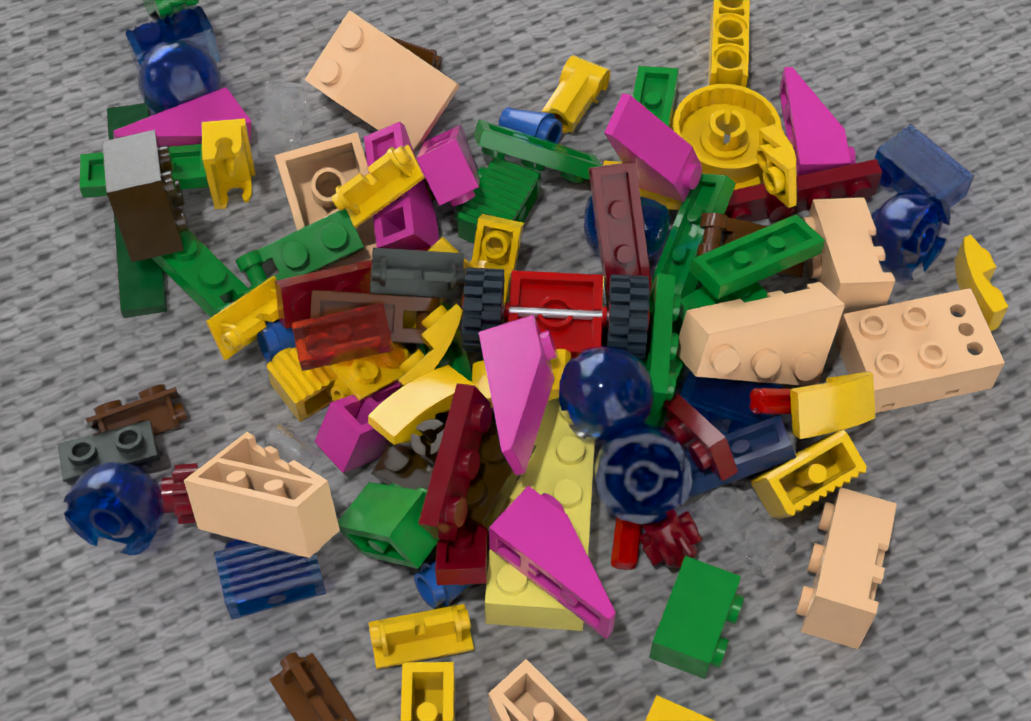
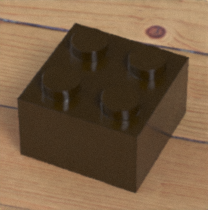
M155 130L102 141L106 191L131 262L183 251L182 232L189 231L183 208V205H185L180 181L174 180L172 174L174 165L168 145L160 146Z

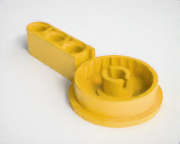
M713 0L710 18L708 86L695 90L681 101L673 112L671 129L693 147L701 162L702 173L728 176L736 183L735 190L764 183V171L759 166L756 157V150L759 147V129L774 124L783 134L784 131L774 106L761 94L746 88L749 63L750 0ZM724 134L730 135L728 143L723 142Z

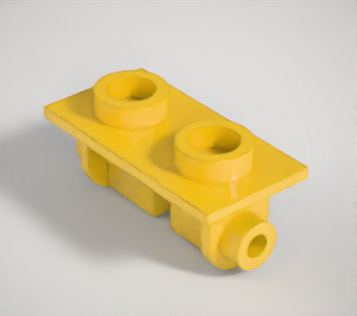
M401 145L397 149L389 148L385 155L367 167L369 171L367 175L364 176L359 173L343 186L339 185L336 187V194L331 197L332 201L339 210L343 211L346 208L355 228L425 178L409 145L405 147Z
M272 276L205 321L223 360L229 359L255 341L257 333L266 328V321L274 322L279 319L275 281L277 280L275 276Z
M377 341L332 364L330 369L338 377L331 389L332 399L336 401L354 395L361 401L395 383L404 374L398 367L411 354L400 342Z
M465 603L368 622L376 670L402 665V662H418L474 651L470 632V619Z

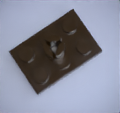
M449 412L435 414V419L425 420L420 423L416 429L423 434L422 436L412 434L411 441L394 445L389 442L371 474L379 481L388 485L395 483L403 488L417 490V488L421 487L428 490ZM492 423L489 430L483 433L478 451L480 456L479 470L476 477L470 481L466 496L467 516L465 520L487 530L496 521L521 474L515 475L503 455L497 425ZM534 444V447H533L531 456H532L533 452L535 451V449H536V447H537L535 444Z

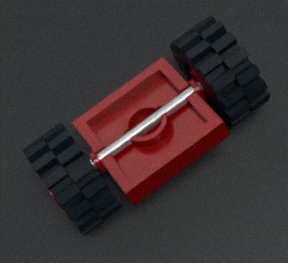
M467 267L462 301L463 351L482 352L479 332L502 325L503 316L504 322L509 323L534 315L541 332L549 330L556 349H566L571 353V361L600 363L602 327H606V321V357L644 360L649 327V277L611 274L607 311V307H602L603 275L512 270L510 302H505L504 305V269Z

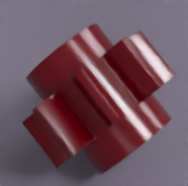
M198 463L175 465L172 477L162 478L161 499L164 513H174L177 515L178 524L196 523L184 480L199 469Z
M672 508L661 509L649 516L643 526L646 533L639 536L643 544L642 549L651 564L654 566L663 561L666 567L672 569L681 567L685 556L694 558L697 554L695 544L702 541L698 527L690 513L686 511L678 516Z

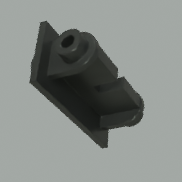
M373 247L370 293L461 299L462 287H464L465 283L464 253Z
M150 420L57 444L63 482H67L68 485L77 483L78 486H83V481L111 474L110 470L119 468L120 472L144 465L151 468L153 467L152 462L161 460Z

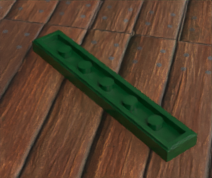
M148 103L107 108L109 140L114 139V130L150 117ZM114 215L120 310L123 318L167 312L164 270L152 258L131 262Z

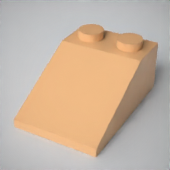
M350 10L305 78V81L377 130L398 122L403 123L414 153L420 148L460 87L458 83Z
M358 132L275 155L296 230L339 211L331 198L336 194V187L339 185L343 186L359 173L364 176L368 174L367 162ZM373 216L356 228L365 249L322 270L372 259L373 247L377 248Z

